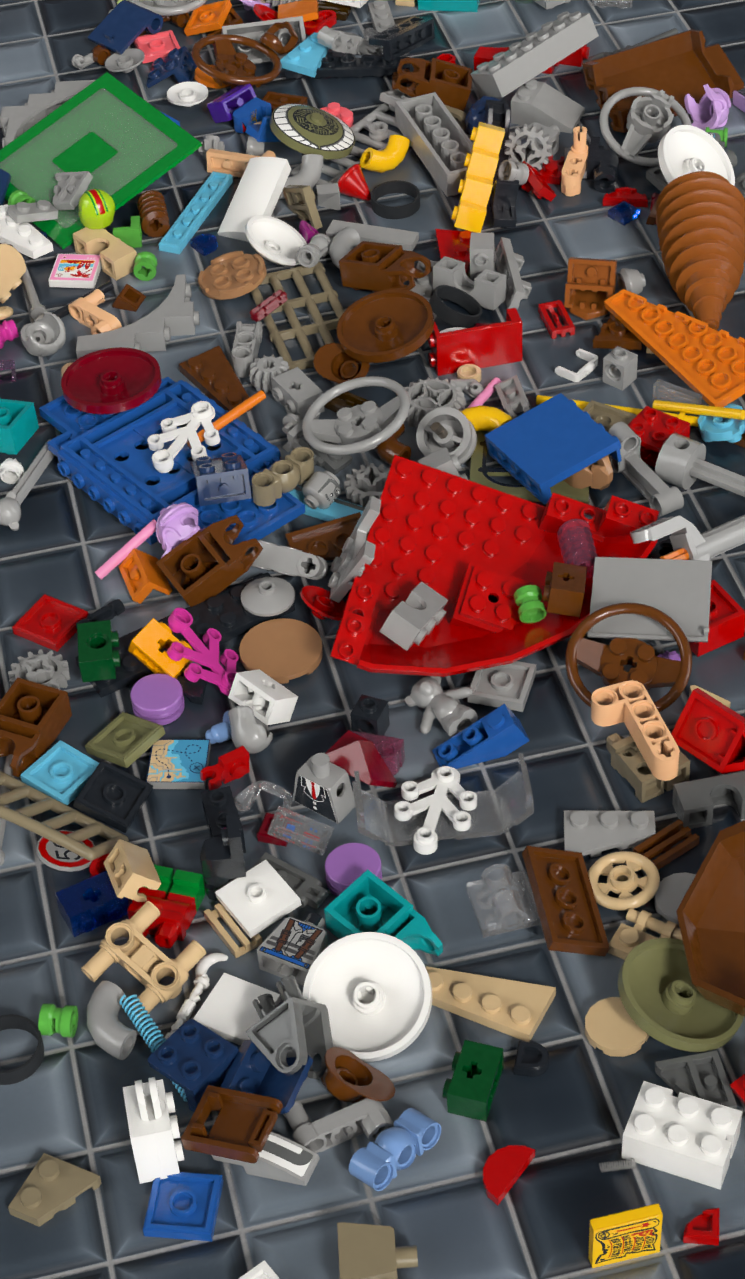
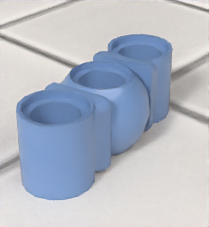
M408 1108L401 1114L399 1119L394 1121V1127L383 1130L377 1136L375 1143L370 1141L366 1147L360 1148L354 1153L349 1163L350 1174L374 1190L382 1191L390 1184L392 1179L397 1177V1171L406 1169L413 1163L416 1155L421 1156L424 1150L426 1151L434 1147L441 1135V1125L418 1110Z

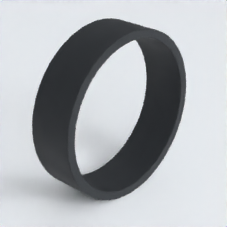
M394 180L381 183L371 192L372 210L376 215L386 219L410 217L420 208V191L417 186L406 181ZM391 193H403L415 198L411 203L397 207L385 206L376 201L380 197Z
M440 285L436 287L429 300L432 311L439 318L456 327L473 328L482 314V308L477 300L456 287ZM440 298L459 304L471 315L462 314L451 309Z
M15 1014L1 1015L0 1031L6 1029L25 1030L36 1037L38 1040L37 1048L32 1057L23 1065L11 1070L0 1071V1085L15 1084L27 1079L36 1072L43 1061L44 1044L40 1030L32 1020L24 1016Z

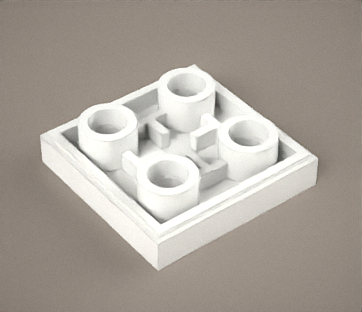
M223 973L193 1019L222 1038L241 1046L244 1040L250 1039L246 1031L260 1021L259 1015L253 1006V1000H258L257 997L260 995L271 994L277 1007L281 1001L280 994Z

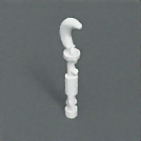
M211 953L204 956L197 963L195 968L196 978L193 981L195 988L192 990L189 999H185L176 1016L177 1021L171 1026V1032H168L165 1036L166 1040L182 1024L189 1020L196 1007L195 1002L201 1000L199 995L210 986L209 977L206 974L209 967L217 962L227 961V955Z

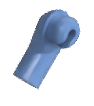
M229 711L224 713L222 723L215 724L206 731L205 737L210 739L211 744L232 739Z

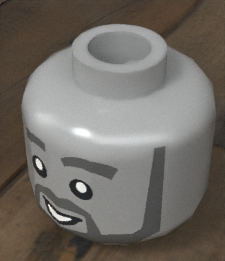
M327 470L324 472L316 471L302 487V493L305 497L304 502L312 509L317 507L320 509L329 508L341 493L339 479Z

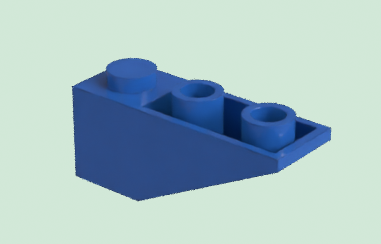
M503 704L432 751L439 767L449 766L458 769L505 757L530 740L520 720Z

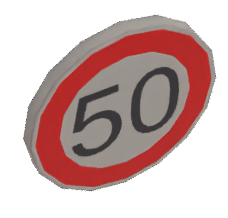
M59 830V832L65 835L74 832L67 830ZM41 837L37 842L36 853L39 859L47 866L56 870L80 871L89 867L92 862L44 837ZM90 839L81 842L90 848L95 846Z

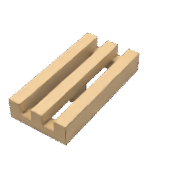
M220 903L214 906L215 910L210 911V909L204 911L205 919L235 958L244 955L263 943L259 933L250 938L252 940L250 942ZM218 917H221L223 919V921L230 928L234 936H236L240 943L243 945L242 947H238L235 941L231 938L228 932L217 920Z

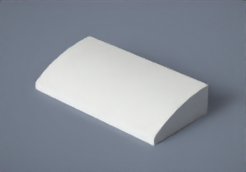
M277 157L250 158L219 228V236L249 242L245 233V226L249 219L254 216L272 215L291 171L287 159Z

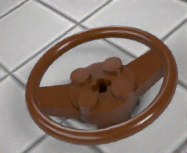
M219 34L204 37L195 43L191 52L194 63L201 71L213 77L218 85L222 86V83L231 86V89L245 84L255 85L256 88L260 87L261 84L269 83L276 79L282 69L280 58L272 49L256 40L238 35ZM232 43L245 45L262 52L272 61L273 70L268 74L255 76V64L247 59L248 56L245 53H236ZM210 44L214 47L216 57L214 68L207 65L200 56L201 49Z
M617 603L593 612L578 625L569 640L565 664L572 688L578 697L590 708L592 694L584 686L579 676L577 663L599 675L605 686L634 680L642 683L648 691L651 688L672 687L666 695L654 702L660 713L672 705L684 691L691 675L692 653L683 630L667 614L645 604ZM620 614L642 615L657 621L671 633L678 645L681 661L656 657L652 646L636 638H615L610 642V645L584 639L583 637L594 625L608 617ZM625 665H632L633 667H635L631 668L629 672L624 671Z

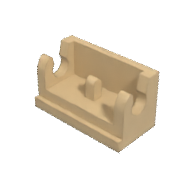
M119 839L104 861L105 868L118 898L123 899V897L137 902H145L147 897L143 893H138V889L148 887L152 890H158L162 884L149 852L145 848Z

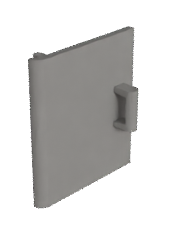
M595 557L590 614L603 607L617 603L645 604L671 617L683 630L688 642H708L712 561ZM620 614L608 617L588 631V638H636L638 640L675 641L671 633L660 623L651 618L636 614Z

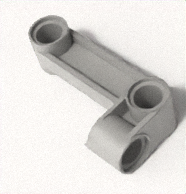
M621 421L614 424L608 433L612 436L615 435L619 439L622 461L617 462L612 456L608 455L613 472H621L649 501L650 508L659 511L658 517L681 509L684 506L681 491L676 486L669 487L641 459V438L625 422Z

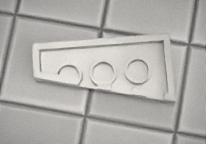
M8 205L0 206V243L11 244L18 252L33 259L54 251L52 242L28 222L16 223L7 214Z

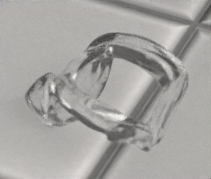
M257 781L234 797L237 810L245 812L252 808L261 789L284 799L281 811L282 816L288 813L293 802V795L288 790L269 781Z

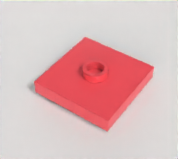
M172 30L138 36L134 40L135 48L144 52L145 59L142 62L143 64L154 62L160 57L163 59L173 49H180Z

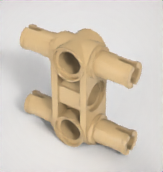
M147 901L129 920L125 919L112 924L107 929L105 938L100 942V950L81 968L82 972L91 981L95 982L113 963H119L144 985L145 990L137 998L140 999L142 1006L148 1011L147 1014L159 1002L163 1004L177 997L182 991V985L188 980V972L206 955V950L197 941L192 940L175 959H170L145 938L142 933L161 915L159 909L150 901ZM119 937H127L129 939L124 945L118 946L114 944L115 940ZM171 976L175 978L170 985L164 986L159 984L163 977Z

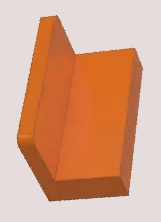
M135 548L118 566L132 600L141 604L153 589L170 595L172 588L168 579L156 564L159 559Z

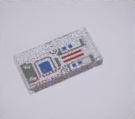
M278 806L267 834L323 856L334 827Z

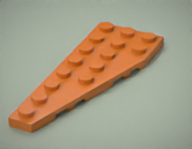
M625 289L604 301L605 308L709 406L725 407L745 394L744 338L739 337L737 339L729 336V332L725 330L717 331L708 326V323L679 311L673 313L667 310L666 306L661 304L656 306L647 302V298Z

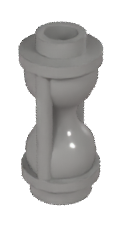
M321 233L313 236L309 244L303 245L298 250V262L308 268L317 265L322 256L329 254L331 239Z

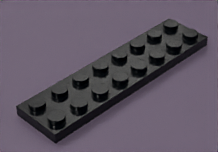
M267 572L210 597L208 600L193 607H187L185 610L193 617L190 628L207 647L203 641V635L209 628H214L220 632L222 636L219 642L220 645L248 632L262 622L277 619L295 611V603L287 611L269 617L257 616L244 609L241 603L242 590L247 584L256 579L272 577ZM169 616L160 619L157 622H163L168 626ZM144 627L119 638L120 647H115V650H119L121 666L116 667V679L90 682L101 698L136 683L147 675L155 674L128 651L131 641ZM172 631V635L179 641L183 640L191 646L182 633ZM164 648L163 650L159 651L163 653L164 651H167V649ZM77 656L75 658L77 666L79 667V658Z

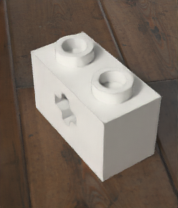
M258 669L236 673L228 698L239 706L251 707L257 719L266 725L290 721L298 696Z

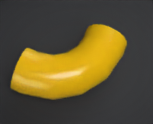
M390 135L385 149L379 151L369 147L363 152L360 159L361 167L378 173L395 169L404 160L409 149L410 140L404 136Z
M481 405L465 408L460 411L473 424L476 431L491 432L513 420L510 415L495 407Z

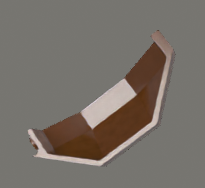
M744 820L720 830L676 913L692 984L706 1000L745 1017Z

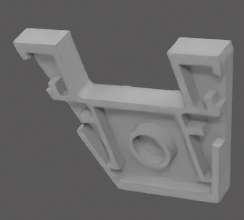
M374 496L370 497L351 536L345 541L340 557H336L331 565L330 571L333 574L328 583V587L331 588L329 599L340 603L351 589L352 580L363 574L365 563L370 565L374 560L376 545L366 541L367 533L380 513L381 500Z

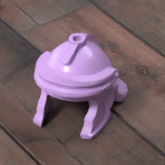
M708 84L703 85L706 93L702 96L699 104L695 102V99L690 94H687L684 102L688 114H691L692 126L705 131L706 127L719 129L726 125L731 101L725 91L720 88H710Z
M183 502L173 504L160 511V516L156 523V536L164 550L162 557L184 540L205 529H200L198 526V510L192 505Z

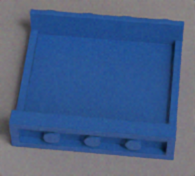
M562 393L484 435L489 455L543 504H546L552 495L550 487L603 457L610 455L617 462L622 461L619 439L615 435H610L601 423L597 424L588 412H583L572 399L569 400Z

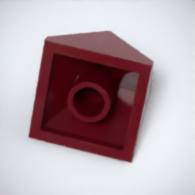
M349 730L325 753L329 756L331 763L345 769L348 775L368 785L395 788L397 785L396 779L373 742Z

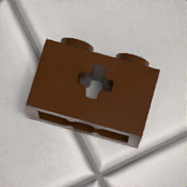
M554 562L552 572L547 571L544 585L543 601L548 602L547 612L580 617L587 567Z

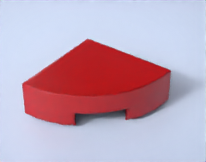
M720 1208L706 1209L702 1211V1214L688 1222L684 1230L683 1243L719 1246Z

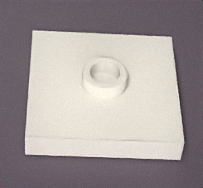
M267 860L247 871L246 877L236 878L215 892L219 902L250 938L302 905L297 894Z

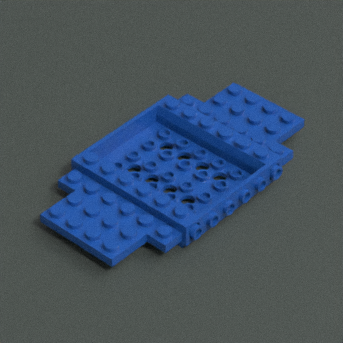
M167 376L162 379L158 391L148 401L133 409L119 413L92 414L82 412L69 405L63 395L39 408L40 416L63 433L47 442L48 450L58 457L59 463L57 468L63 477H68L78 489L84 490L93 501L100 503L108 513L116 516L122 525L128 526L135 534L140 532L153 519L157 522L162 509L183 502L192 505L198 510V526L200 529L207 528L215 522L237 515L244 526L232 545L254 538L260 540L305 513V504L289 492L282 493L280 499H276L275 503L267 507L258 506L253 502L252 477L258 472H263L264 469H269L276 461H279L281 453L277 446L266 441L259 433L254 432L238 419H235L218 431L220 442L213 446H220L218 450H208L207 447L209 445L205 443V440L201 442V445L205 446L207 455L211 459L220 458L222 454L230 452L242 456L248 468L251 499L199 506L195 477L191 470L190 462L187 460L189 457H192L191 448L188 447L187 443L174 458L172 469H180L179 472L174 474L160 473L154 468L152 455L156 451L150 450L149 447L144 450L136 449L138 445L149 446L147 442L149 436L163 433L160 425L162 420L190 413L192 405L196 402L207 401L214 407L216 414L211 422L229 412L186 381L180 380L175 382ZM202 425L196 430L197 433L203 429ZM175 440L165 442L161 450H167ZM118 456L129 457L125 461L115 460ZM149 480L160 481L158 484L152 486L146 484V482ZM236 523L231 524L226 531L232 530ZM156 532L146 540L150 545L158 542Z

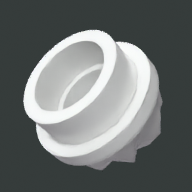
M7 458L0 464V478L7 484L18 483L24 474V468L16 458Z

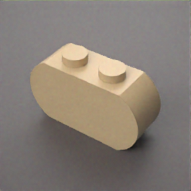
M0 244V302L2 304L12 295L9 291L11 289L15 290L22 283L20 278L26 272V264L22 255L14 247L7 244Z

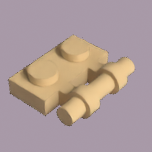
M630 908L627 912L626 920L635 923V925L630 927L621 923L609 942L610 950L608 953L625 960L630 951L637 945L651 939H657V937L645 933L647 929L661 934L659 938L682 940L681 931L678 928V924L667 921L665 923L653 918L652 913L645 910L639 912Z

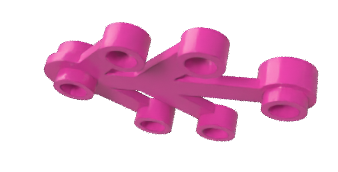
M175 608L168 617V627L175 633H182L195 651L179 642H173L167 649L168 656L174 661L186 658L196 662L190 663L185 669V677L191 682H198L199 679H203L218 685L220 691L224 695L229 696L237 673L236 663L239 660L238 654L232 649H226L219 658V642L222 639L220 632L214 628H209L203 635L206 647L190 628L193 622L192 615L183 608ZM219 659L220 662L225 666V669L220 665ZM198 664L210 668L213 672L202 669V667Z

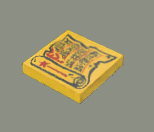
M652 1204L591 1219L588 1256L591 1267L596 1268L660 1252L663 1214L659 1204Z

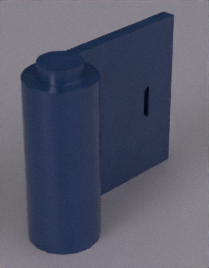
M122 0L87 38L121 55L144 30L152 34L158 33L163 26V18L160 14L135 3Z

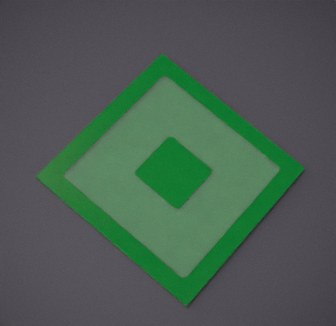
M106 72L0 150V169L11 175L4 200L8 202L10 195L14 191L23 190L34 198L36 202L46 200L53 205L54 186L58 184V181L55 179L56 173L89 171L93 179L86 191L90 189L104 190L113 198L116 211L189 155L193 154L202 146V143ZM79 202L74 210H58V219L31 222L41 232H46L47 237L62 250L74 242L73 233L85 228L78 215Z

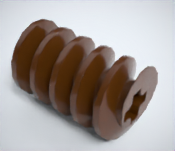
M155 190L144 192L137 202L142 229L150 237H161L170 228L164 196Z

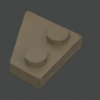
M288 185L284 187L283 192L289 210L297 214L301 220L311 221V226L315 229L323 227L315 204V194L310 185Z

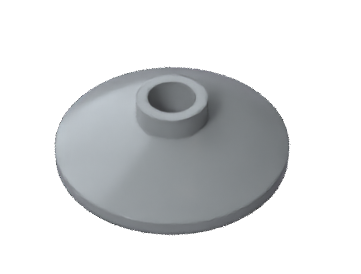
M126 49L121 55L114 53L105 61V66L107 70L112 72L129 73L144 61L145 55L140 49Z
M277 577L256 579L247 584L241 592V603L244 609L251 614L262 617L275 616L287 611L295 600L293 586L286 580Z

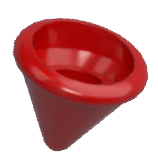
M354 164L337 182L340 194L369 201L371 193L361 170V165Z

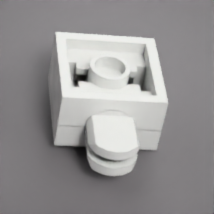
M155 1077L148 1078L149 1082L142 1083V1080H137L135 1085L123 1087L130 1139L140 1184L151 1182L159 1177L160 1179H166L168 1175L180 1173L178 1161L184 1160L181 1140L174 1141L175 1138H180L177 1115L170 1116L169 1114L176 1112L172 1092L165 1093L163 1079L156 1080Z

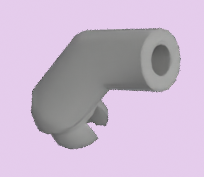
M89 53L84 57L76 54L71 60L72 65L79 70L95 63L93 53Z
M451 379V382H455L456 386L461 387L462 391L472 398H476L483 391V386L475 379Z

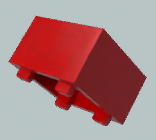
M715 580L711 581L708 642H689L690 649L697 657L744 637L745 610Z

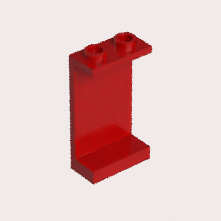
M506 309V322L444 333L439 332L436 322H434L433 331L428 338V344L432 350L431 353H428L429 365L435 368L438 376L457 373L458 368L465 364H474L480 368L522 361V320L517 309Z

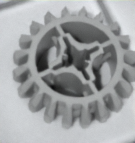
M428 377L427 380L418 379L417 383L410 382L409 387H404L410 399V412L405 422L408 423L409 427L415 426L416 430L422 418L436 408L451 407L459 411L465 409L466 399L461 387L456 386L455 382L449 383L448 379L439 380L438 377L436 379Z

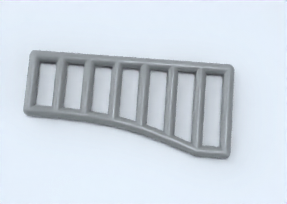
M384 102L350 127L355 135V141L376 148L379 151L385 149L387 143L371 140L369 136L361 134L359 131L362 129L369 131V125L376 119L397 127L395 117L385 114L388 110L395 112V106ZM389 129L387 130V131H388V137H387L388 139H389V136H390V135H400V136H404V135H402V134H400V133H397V132H394V131H392V130H389ZM353 146L350 154L361 158L365 150ZM346 157L327 159L347 167V169L339 171L323 164L322 173L333 177V179L329 182L319 179L316 185L337 183L351 166L360 164V160L356 162ZM301 164L291 171L292 176L298 173Z

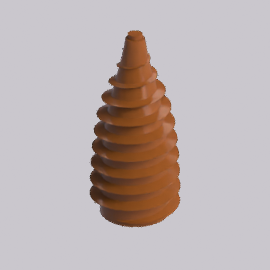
M697 171L674 179L660 193L656 206L657 232L661 257L673 290L696 319L708 323L710 328L718 330L722 318L721 314L738 289L744 270L745 198L723 176L708 171Z

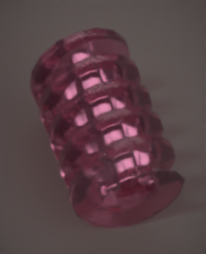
M571 519L562 524L557 532L563 562L565 564L587 567V579L594 574L595 557H598L596 547L594 546L589 524L581 519Z

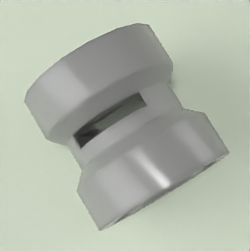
M504 160L498 169V178L502 181L519 180V185H524L529 177V168L525 163Z

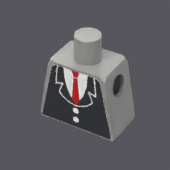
M317 753L311 756L297 771L293 801L337 824L356 806L347 771L331 763L327 754Z

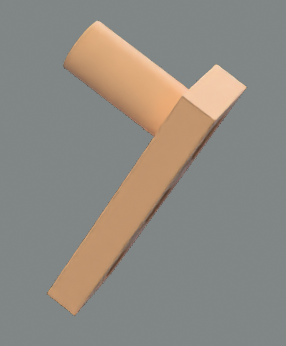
M209 149L206 152L207 172H220L242 178L250 158L276 157V155L270 150L266 151L262 156Z

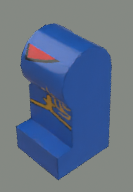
M255 97L233 112L234 130L237 133L244 134L248 124L262 122L263 117L272 116L271 104Z

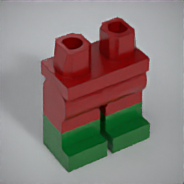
M154 865L162 884L158 890L141 887L138 893H143L147 897V901H150L159 909L161 915L142 934L145 938L147 934L155 935L157 945L170 949L176 940L184 941L186 930L190 927L205 897L203 874L178 869L174 874L173 868ZM133 900L127 910L129 919L147 901L137 902Z

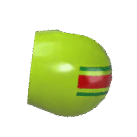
M90 189L80 197L78 215L85 227L93 230L102 229L113 222L115 203L108 193L101 189Z

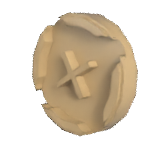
M609 997L599 1000L590 1007L585 1016V1035L589 1044L595 1049L597 1047L603 1050V1054L608 1056L625 1057L634 1054L642 1048V1045L649 1038V1035L630 1017L620 997Z

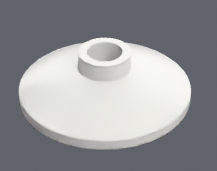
M198 82L178 83L167 91L169 102L185 107L201 103L208 97V88Z

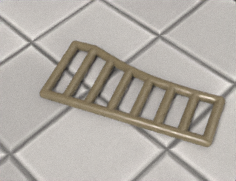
M0 771V786L3 785L11 789V791L0 794V818L38 834L89 861L110 853L119 839L126 842L129 841L126 835ZM23 798L36 802L17 810L5 807V805ZM48 810L59 814L43 822L30 818ZM73 822L84 827L67 835L56 830ZM96 835H100L108 840L92 848L81 843Z

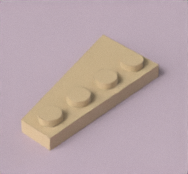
M426 966L432 985L433 1006L525 1042H530L556 996V987Z

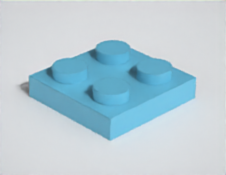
M60 740L20 776L23 783L68 805L79 795L99 763Z

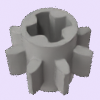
M208 135L204 136V142H201L202 146L198 149L199 155H203V159L207 161L206 152L209 149L225 151V145L223 141H220V137Z

